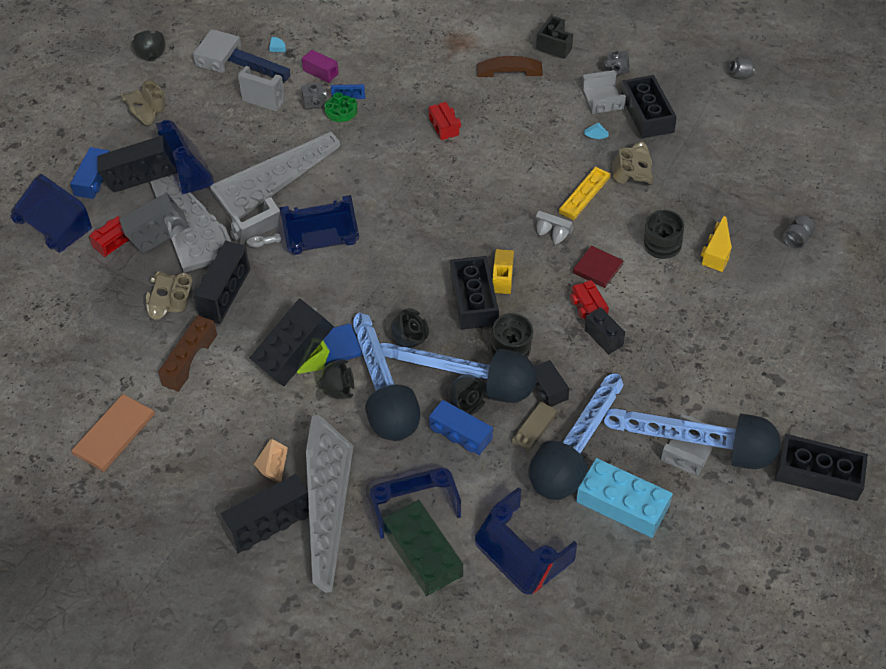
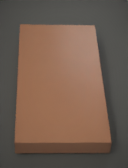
M122 394L71 450L72 454L105 472L155 415L154 410Z

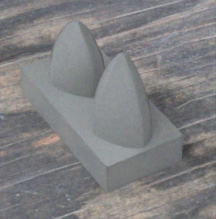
M542 211L537 213L536 226L539 236L546 234L553 228L552 238L556 245L563 241L568 234H572L574 227L571 221Z

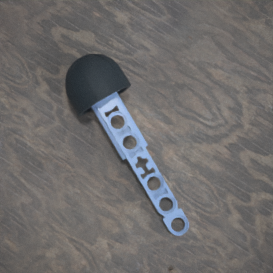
M359 312L354 317L353 327L375 388V392L368 398L365 404V411L371 428L378 436L391 441H400L411 436L418 428L420 406L411 388L405 385H394L375 329L372 327L371 318L369 315Z
M380 343L384 357L487 379V395L489 399L506 403L520 402L532 393L536 385L537 374L534 365L525 355L519 352L499 349L495 353L491 364L487 365L395 344Z
M610 374L603 380L600 385L601 387L597 389L563 442L547 441L539 447L530 462L528 470L531 484L538 494L548 499L560 500L570 496L579 488L588 471L587 464L580 453L616 399V394H619L624 384L619 374Z
M620 409L608 410L604 419L606 426L616 430L624 431L626 429L634 433L732 449V466L746 469H761L768 466L776 459L781 446L780 435L776 427L763 417L740 413L736 429L638 412L626 413V410ZM615 416L619 421L614 422L609 417ZM634 419L638 421L639 424L633 425L629 422V420ZM649 423H656L659 428H652ZM689 430H697L699 435H692ZM716 433L720 438L714 439L709 434Z

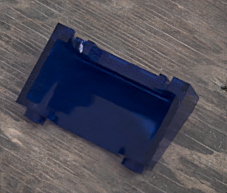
M163 120L156 123L158 136L163 135L173 149L172 154L182 195L213 185V175L195 144L173 121Z
M39 174L33 179L11 210L10 217L13 222L21 225L25 222L29 223L45 236L46 245L58 253H61L92 229L83 203L43 174Z
M351 195L343 196V201L338 203L335 200L333 204L304 209L294 207V211L289 210V206L279 207L287 251L292 253V255H298L306 250L341 244L347 246L356 244V241L359 240V232Z

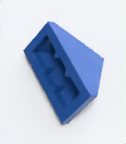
M364 84L331 85L332 97L334 93L340 92L355 99H365Z

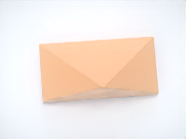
M273 439L269 440L254 465L264 476L277 483L281 482L288 447Z

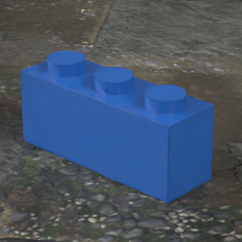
M89 148L70 183L74 196L95 198L104 180L98 173L97 156L110 152L109 150Z
M444 400L439 403L429 416V428L437 434L440 433L446 436L451 442L462 445L469 452L480 455L493 439L492 426Z

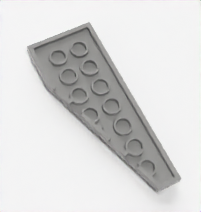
M173 175L150 181L155 197L157 198L167 192L184 212L189 228L171 237L183 273L209 266L211 261L215 260L218 249L223 246L225 240L231 242L226 227L220 224L216 217L211 215L191 193H188L185 187L175 180Z
M318 414L311 418L306 445L312 581L315 586L327 593L333 590L354 446Z

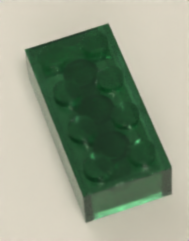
M420 500L382 518L384 533L425 596L463 577L462 561Z

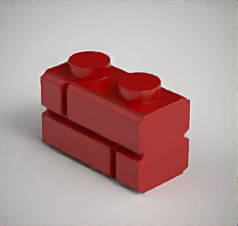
M446 102L429 106L428 118L439 138L445 140L449 139V137L458 136L461 122L459 118L455 117L453 107H449Z
M119 216L107 221L104 226L94 230L89 235L92 247L104 257L129 241V238L124 234Z
M592 280L572 287L570 300L573 305L577 306L581 319L584 318L586 321L588 314L601 307L608 314L609 307Z

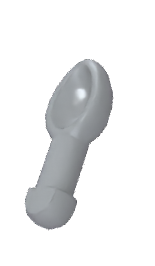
M280 234L267 237L253 236L246 241V244L249 247L258 248L264 244L279 243L282 237Z

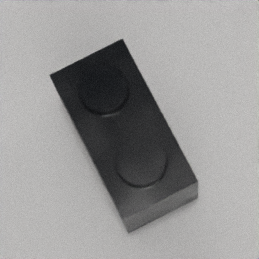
M602 307L586 316L585 331L608 355L624 345L625 331Z
M551 360L534 366L537 374L534 389L540 402H544L552 407L567 401L570 388Z

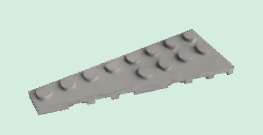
M329 132L209 186L210 191L231 219L232 216L237 215L240 220L262 204L265 199L273 196L339 148L340 141L332 132Z

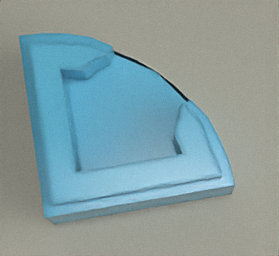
M271 37L270 52H286L285 43L277 37Z
M596 123L585 129L584 134L590 138L603 139L608 137L609 132L600 123Z

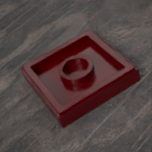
M591 245L573 268V273L606 288L623 265V260Z

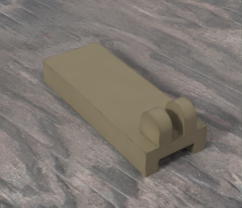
M540 402L512 438V444H518L526 448L527 452H530L556 418L558 410Z

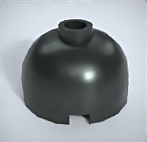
M150 30L139 32L134 36V40H132L135 53L144 60L154 61L164 53L165 38L159 31H155V33H150Z
M406 308L398 313L391 322L390 331L392 337L400 346L416 347L422 344L429 336V328L425 318L422 320L419 316L420 313L415 309Z
M345 359L329 363L324 368L322 377L319 379L321 388L330 397L335 399H347L353 396V394H350V388L354 389V377L351 367H346L345 363L348 362Z
M473 375L459 376L452 382L448 391L450 404L470 415L476 413L485 403L483 399L485 394L487 395V384L482 379Z

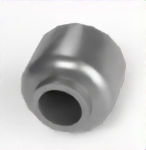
M737 57L731 61L729 71L733 77L747 80L755 73V66L752 59Z

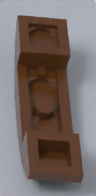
M500 56L477 64V77H494V72L526 71V76H543L542 62L528 57Z

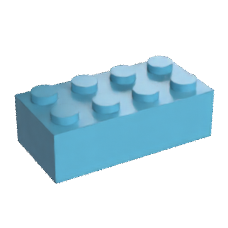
M596 458L578 488L576 502L653 538L670 507L673 493Z

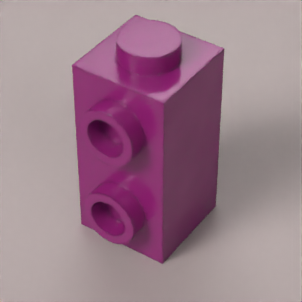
M310 50L302 58L303 71L330 83L339 74L338 61L321 53Z

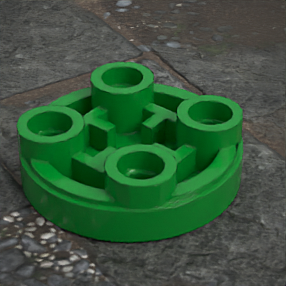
M340 92L334 93L333 97L324 104L326 117L335 122H346L353 119L358 112L357 100Z

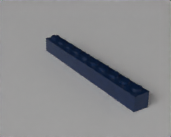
M235 49L228 58L230 62L243 67L248 66L251 70L272 78L275 75L282 76L283 82H286L291 77L289 68L239 49Z

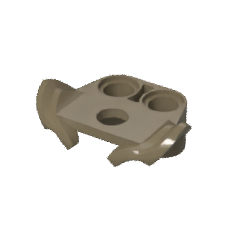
M154 81L143 82L142 91L137 89L129 94H120L122 101L126 102L129 106L130 112L145 125H151L155 120L156 114L164 110L165 93ZM137 103H138V104H141L142 106H141V107H136V106H134V104H137Z
M644 141L637 142L632 148H621L612 161L613 178L615 181L624 184L631 176L633 181L647 182L649 185H652L654 177L651 173L652 160ZM638 163H643L646 168H642Z
M157 271L150 280V282L155 283L152 294L146 292V309L148 315L154 320L162 318L167 312L184 311L187 307L192 287V277L189 274L172 275ZM165 290L167 295L160 296L157 294V291Z

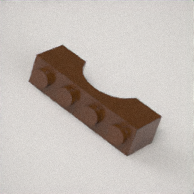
M196 316L158 371L162 386L177 392L180 391L189 378V369L196 353L203 347L208 349L217 336L214 321Z

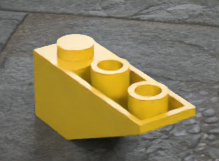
M723 216L721 222L716 223L715 233L709 236L707 242L709 245L707 247L704 246L701 257H703L702 265L723 272L729 261L732 249L727 218Z
M496 249L493 269L495 293L511 294L514 250Z

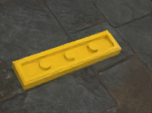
M594 167L559 208V214L575 220L608 181L610 173Z

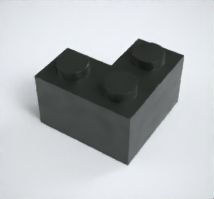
M550 15L537 33L536 49L558 57H567L572 50L573 34L564 31L565 19Z

